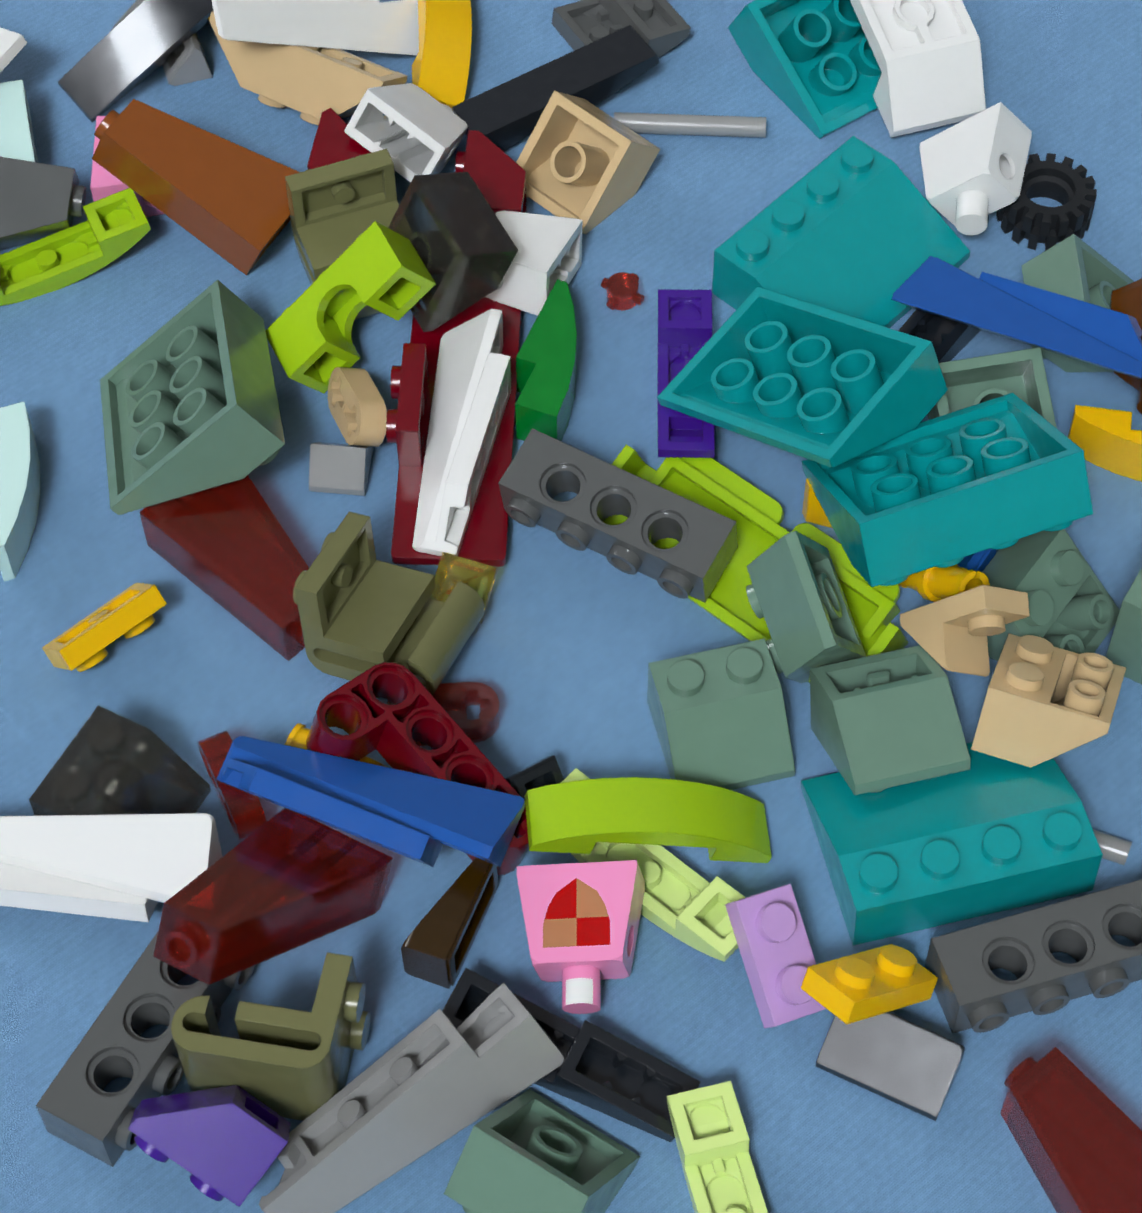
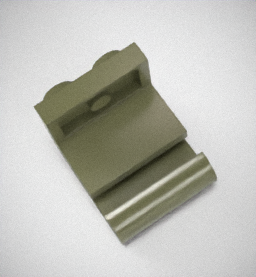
M387 149L285 176L294 242L310 284L374 221L408 238L416 250V240L397 201L394 163ZM421 258V260L427 268L424 258ZM432 288L424 296H433ZM365 306L358 313L355 320L381 312Z
M350 511L336 531L330 532L326 536L321 552L309 569L299 574L293 590V600L298 605L306 655L318 670L328 675L351 681L375 665L383 662H394L411 671L432 696L485 612L483 600L473 588L459 581L445 602L431 599L430 596L436 588L435 576L376 560L370 516Z
M326 953L312 1012L239 1001L234 1020L240 1039L221 1036L210 996H197L185 1001L173 1016L171 1033L190 1091L238 1085L283 1118L304 1121L345 1087L354 1049L364 1050L370 1028V1012L363 1011L366 986L365 983L357 982L353 956Z

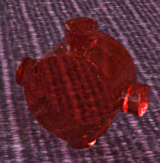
M619 272L610 276L609 279L605 277L602 280L601 287L607 290L606 305L609 309L624 311L633 308L636 304L641 305L645 297L639 293V277L635 273Z

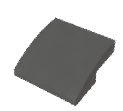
M581 0L554 8L551 23L574 51L631 25L656 53L658 58L690 35L691 27L667 0Z

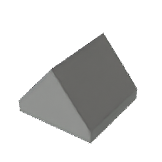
M197 32L170 53L168 61L163 64L168 83L173 86L213 78Z
M323 442L310 443L309 491L365 496L373 447Z

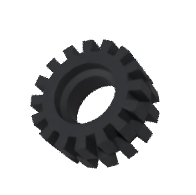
M1038 153L1029 155L1020 196L1014 203L997 210L996 213L997 221H1002V231L1005 234L1013 231L1012 241L1019 244L1025 238L1029 240L1027 248L1036 250L1037 243H1045L1046 251L1056 245V242H1061L1073 234L1080 239L1084 237L1085 231H1088L1097 189H1094L1095 180L1093 176L1086 177L1087 169L1083 165H1079L1075 169L1072 168L1074 160L1065 156L1063 162L1059 163L1055 162L1056 154L1047 153L1046 161H1040ZM1045 197L1056 200L1062 205L1047 207L1039 205L1030 199Z

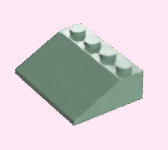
M216 280L100 379L110 509L117 515L241 480L259 465L263 466L271 462L277 456L281 447L285 445L264 319L219 280Z

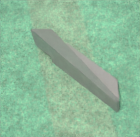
M505 983L496 988L457 1029L442 1010L439 1009L289 1132L288 1143L277 1156L285 1168L280 1183L268 1195L261 1197L259 1206L264 1213H335L563 1064L564 1057Z

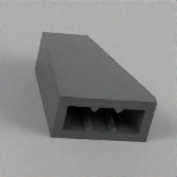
M0 157V251L34 242L72 227L74 216L82 218L84 213L82 206L85 205L86 186L79 185L75 168Z

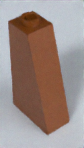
M133 99L120 114L115 110H111L94 133L100 141L92 160L245 275L249 273L291 221L285 176L300 173L299 171L136 99Z

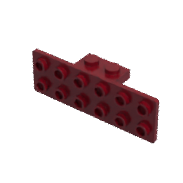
M423 296L414 305L410 343L403 344L402 365L392 366L391 398L398 399V408L388 409L386 421L387 443H397L399 461L391 558L394 564L502 567L506 564L509 515L504 509L498 483L512 462L517 392L516 356L519 352L521 310L493 301L487 297ZM490 309L502 310L503 348L501 354L510 356L511 393L457 560L417 552L413 549L412 545L441 338L447 331Z

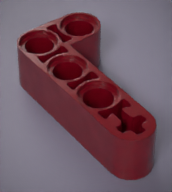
M383 662L375 665L328 694L319 703L306 740L307 750L356 761L377 750L393 769L520 796L415 675L402 665L394 662ZM377 698H385L394 705L382 703ZM329 727H337L343 729L349 735L337 734L333 732ZM415 742L426 743L431 748H433V750L421 748ZM526 808L523 810L501 867L497 866L498 875H505L514 871L529 848ZM467 854L472 861L476 858Z

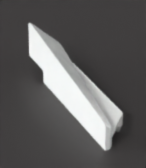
M211 0L218 35L225 40L417 56L419 53L418 0L380 2V0Z
M490 309L447 331L441 338L412 545L413 549L417 552L457 560L511 393L510 356L501 354L503 348L502 310Z
M207 813L0 816V906L149 922L158 901L205 912L224 868L214 817Z

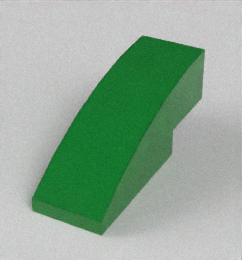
M557 279L516 356L517 392L521 393L515 403L516 439L525 441L533 428L562 441L569 424L576 391L577 332L574 305L568 283Z

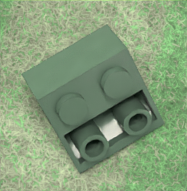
M1065 529L1041 531L1020 538L1013 546L1000 549L982 571L988 577L990 586L1028 593L1030 616L1005 624L1006 631L1001 634L987 636L989 657L997 662L1009 633L1020 637L1025 635L1042 637L1051 642L1054 647L1078 654L1094 653L1116 624L1120 610Z
M920 645L810 669L811 730L854 795L880 792L889 787L970 769L971 759L948 677L939 664Z

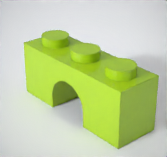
M374 221L265 330L266 336L288 378L324 394L328 390L331 373L336 367L351 368L361 358L353 345L351 331L356 316L365 306H369L399 321L436 283L410 240Z

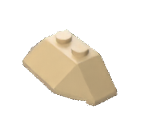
M211 11L209 22L240 87L258 94V101L265 105L277 108L290 107L301 112L300 118L306 122L318 125L322 112L329 108H332L340 118L352 116L367 89L406 84L407 75L392 71L341 49L225 40L218 35L214 11Z

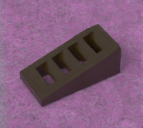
M475 858L414 928L401 946L404 970L407 974L450 989L451 985L454 986L499 886L496 865Z

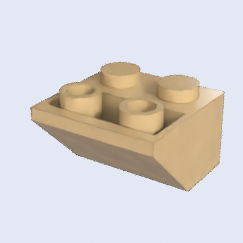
M1009 633L987 689L971 750L1031 768L1108 734L1126 667L1115 665L1107 657L1089 652L1078 654L1054 647L1051 642L1042 637L1034 635L1020 637Z

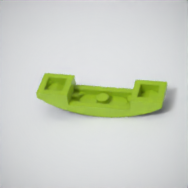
M127 188L84 205L82 207L87 221L1 254L0 306L26 301L78 282L107 266L138 243L151 228L134 191L131 188Z
M623 777L587 779L552 784L527 790L524 796L529 851L590 854L596 842L703 847L708 848L709 860L769 863L772 858L764 803L725 788L674 779Z

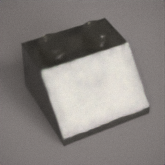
M469 172L414 175L388 227L410 240L436 283L410 309L423 332L435 330L496 290L518 252L517 247Z
M98 705L29 798V802L35 816L186 814L197 812L210 793L211 788L197 772L150 729Z

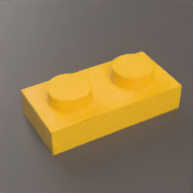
M134 583L43 646L42 649L54 667L70 671L75 668L78 672L85 671L98 664L108 655L105 647L122 635L126 639L132 638L148 629L155 622L152 614L167 605L154 584Z
M888 944L808 966L801 989L844 1023L850 1024L931 999L938 977L920 965L915 955L907 949Z

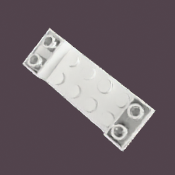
M850 0L882 72L873 98L891 138L961 122L986 109L980 38L962 0Z

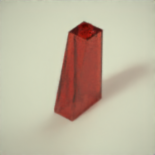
M248 475L241 480L145 507L139 512L147 545L281 656L290 661L305 648L298 605L293 600V590L299 574L304 570H308L309 567Z
M284 808L164 903L153 957L208 985L374 915L381 908L393 858L314 819Z
M1057 1047L1052 1049L1038 1062L1032 1056L1022 1061L1004 1082L1008 1091L1000 1114L1056 1212L1142 1213V1130Z

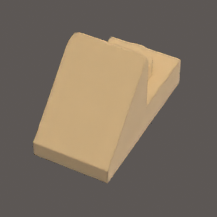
M981 585L900 614V625L945 670L986 677L990 674L987 636L1001 634L1006 631L1005 624L1030 616L1028 593Z

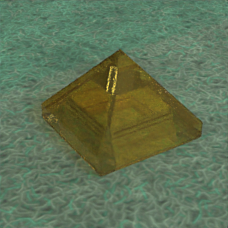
M442 552L435 575L436 588L430 598L445 602L459 581L467 584L480 595L486 612L498 568ZM483 615V617L481 618V620L479 621V623H481V624H482V622H483L484 615Z

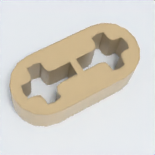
M336 367L329 379L328 406L339 430L348 445L379 447L386 434L387 409L381 394L365 369Z

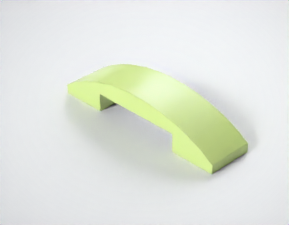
M575 768L561 783L590 778ZM596 842L590 854L571 853L580 863L637 860L645 880L642 916L683 943L720 961L725 962L738 948L725 904L745 897L718 876L709 883L661 845Z
M723 1082L667 1096L671 1123L694 1213H768L749 1154L750 1139L732 1082Z

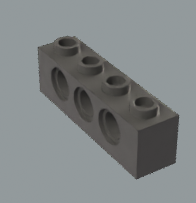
M533 428L498 483L504 509L516 522L527 527H535L537 524L554 532L560 541L575 550L584 551L588 548L606 556V559L612 566L624 573L634 575L638 571L657 580L663 590L678 598L686 599L688 596H691L706 603L738 548L736 521ZM562 492H574L577 494L569 501L560 502L553 499ZM612 515L628 517L625 522L618 525L603 523L606 518ZM663 538H673L679 541L676 546L670 549H660L654 546L658 540Z
M1142 879L931 938L925 968L938 977L934 991L952 1034L971 1028L977 1033L991 1031L1006 1023L1009 1017L1033 1011L1035 1015H1047L1060 1010L1072 999L1093 994L1095 998H1106L1121 992L1129 983L1142 980ZM1111 936H1124L1130 939L1135 946L1127 947L1120 945ZM1063 952L1069 954L1077 963L1067 964L1060 962L1051 953ZM991 970H1008L1017 977V980L1005 981L999 979Z
M175 906L36 1104L47 1132L112 1167L124 1150L131 1151L137 1146L134 1140L136 1135L128 1130L135 1109L143 1099L170 1095L179 1084L184 1073L171 1033V1023L176 1010L185 1001L193 997L210 996L217 1022H219L221 1006L233 989L240 990L247 983L255 966L256 958L248 927L208 907L203 912ZM191 973L203 975L194 984L186 986L177 984L185 975ZM151 1026H168L164 1033L155 1038L140 1037ZM127 1077L132 1079L129 1085L121 1091L113 1093L103 1091L106 1085L116 1078Z

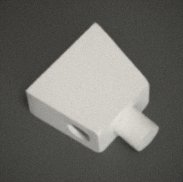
M407 83L367 89L344 132L371 153L387 149L394 163V170L417 188L423 190L447 165L467 131L468 125L449 106L441 104L419 86Z
M999 102L921 142L920 156L925 193L929 203L947 218L960 233L965 235L983 233L988 226V215L1014 203L1020 196L1032 131L1004 104Z
M506 210L496 212L481 234L456 229L451 238L449 256L453 261L471 264V289L476 295L487 297L493 301L538 316L557 279L565 281L569 285L582 265L583 220Z

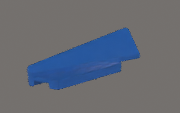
M930 256L894 292L891 299L920 311L1031 346L1041 347V349L1142 380V340L1140 338L1142 337V330L1137 319L1125 313L985 272H981L980 277L977 278L933 256Z
M239 736L233 740L216 779L431 867H434L443 844L501 867L525 808V800L521 796L246 736Z

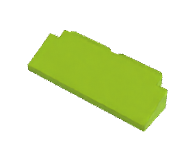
M626 444L612 465L736 521L738 548L706 603L691 596H688L687 599L749 642L765 639L766 641L772 639L765 618L759 619L749 603L746 586L752 584L746 566L781 537L790 533L780 526L784 518L782 506L713 458L666 457L656 471L648 466L633 448ZM612 515L606 518L603 523L618 525L625 522L628 517ZM801 523L794 527L791 532L797 531L828 548L866 657L904 649L908 641L901 630L891 623L900 612L896 604L900 597L899 585L871 587L853 567L839 542L812 524ZM663 538L658 540L654 546L660 549H670L676 546L679 541L673 538Z

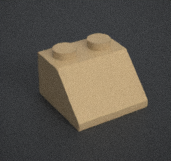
M554 90L516 163L526 171L527 197L555 216L583 220L582 234H587L637 193L660 148L587 100Z

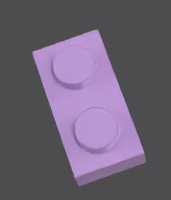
M791 884L725 904L764 1028L776 1027L825 1010L824 1006L801 989L808 966L816 965V961Z

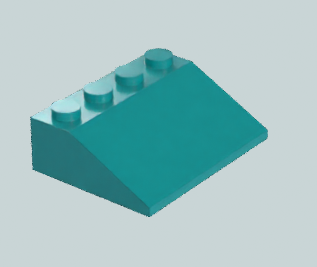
M755 0L747 4L729 25L728 30L752 71L819 139L878 109L873 95L882 72L850 0Z
M852 136L714 250L712 294L737 310L757 287L890 328L912 309V307L891 300L894 292L930 256L939 258L959 268L969 259L970 250L894 161L855 136Z
M757 287L657 396L660 405L834 468L915 429L948 389L932 341Z
M1014 393L921 422L915 429L834 468L809 459L801 461L803 472L806 478H808L851 564L871 587L896 585L905 581L909 575L932 567L944 568L954 566L960 563L965 556L987 549L1008 548L1016 544L1020 538L1041 531L1062 530L1072 525L1074 520L1093 514L1084 451Z
M973 742L966 743L971 759L969 770L889 787L880 792L854 795L840 772L801 780L800 787L852 945L855 946L1092 891L1103 854L1081 799L1055 760L1052 758L1030 768L971 750Z

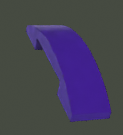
M658 289L657 396L712 337V290ZM657 399L658 457L714 458V425L660 405Z

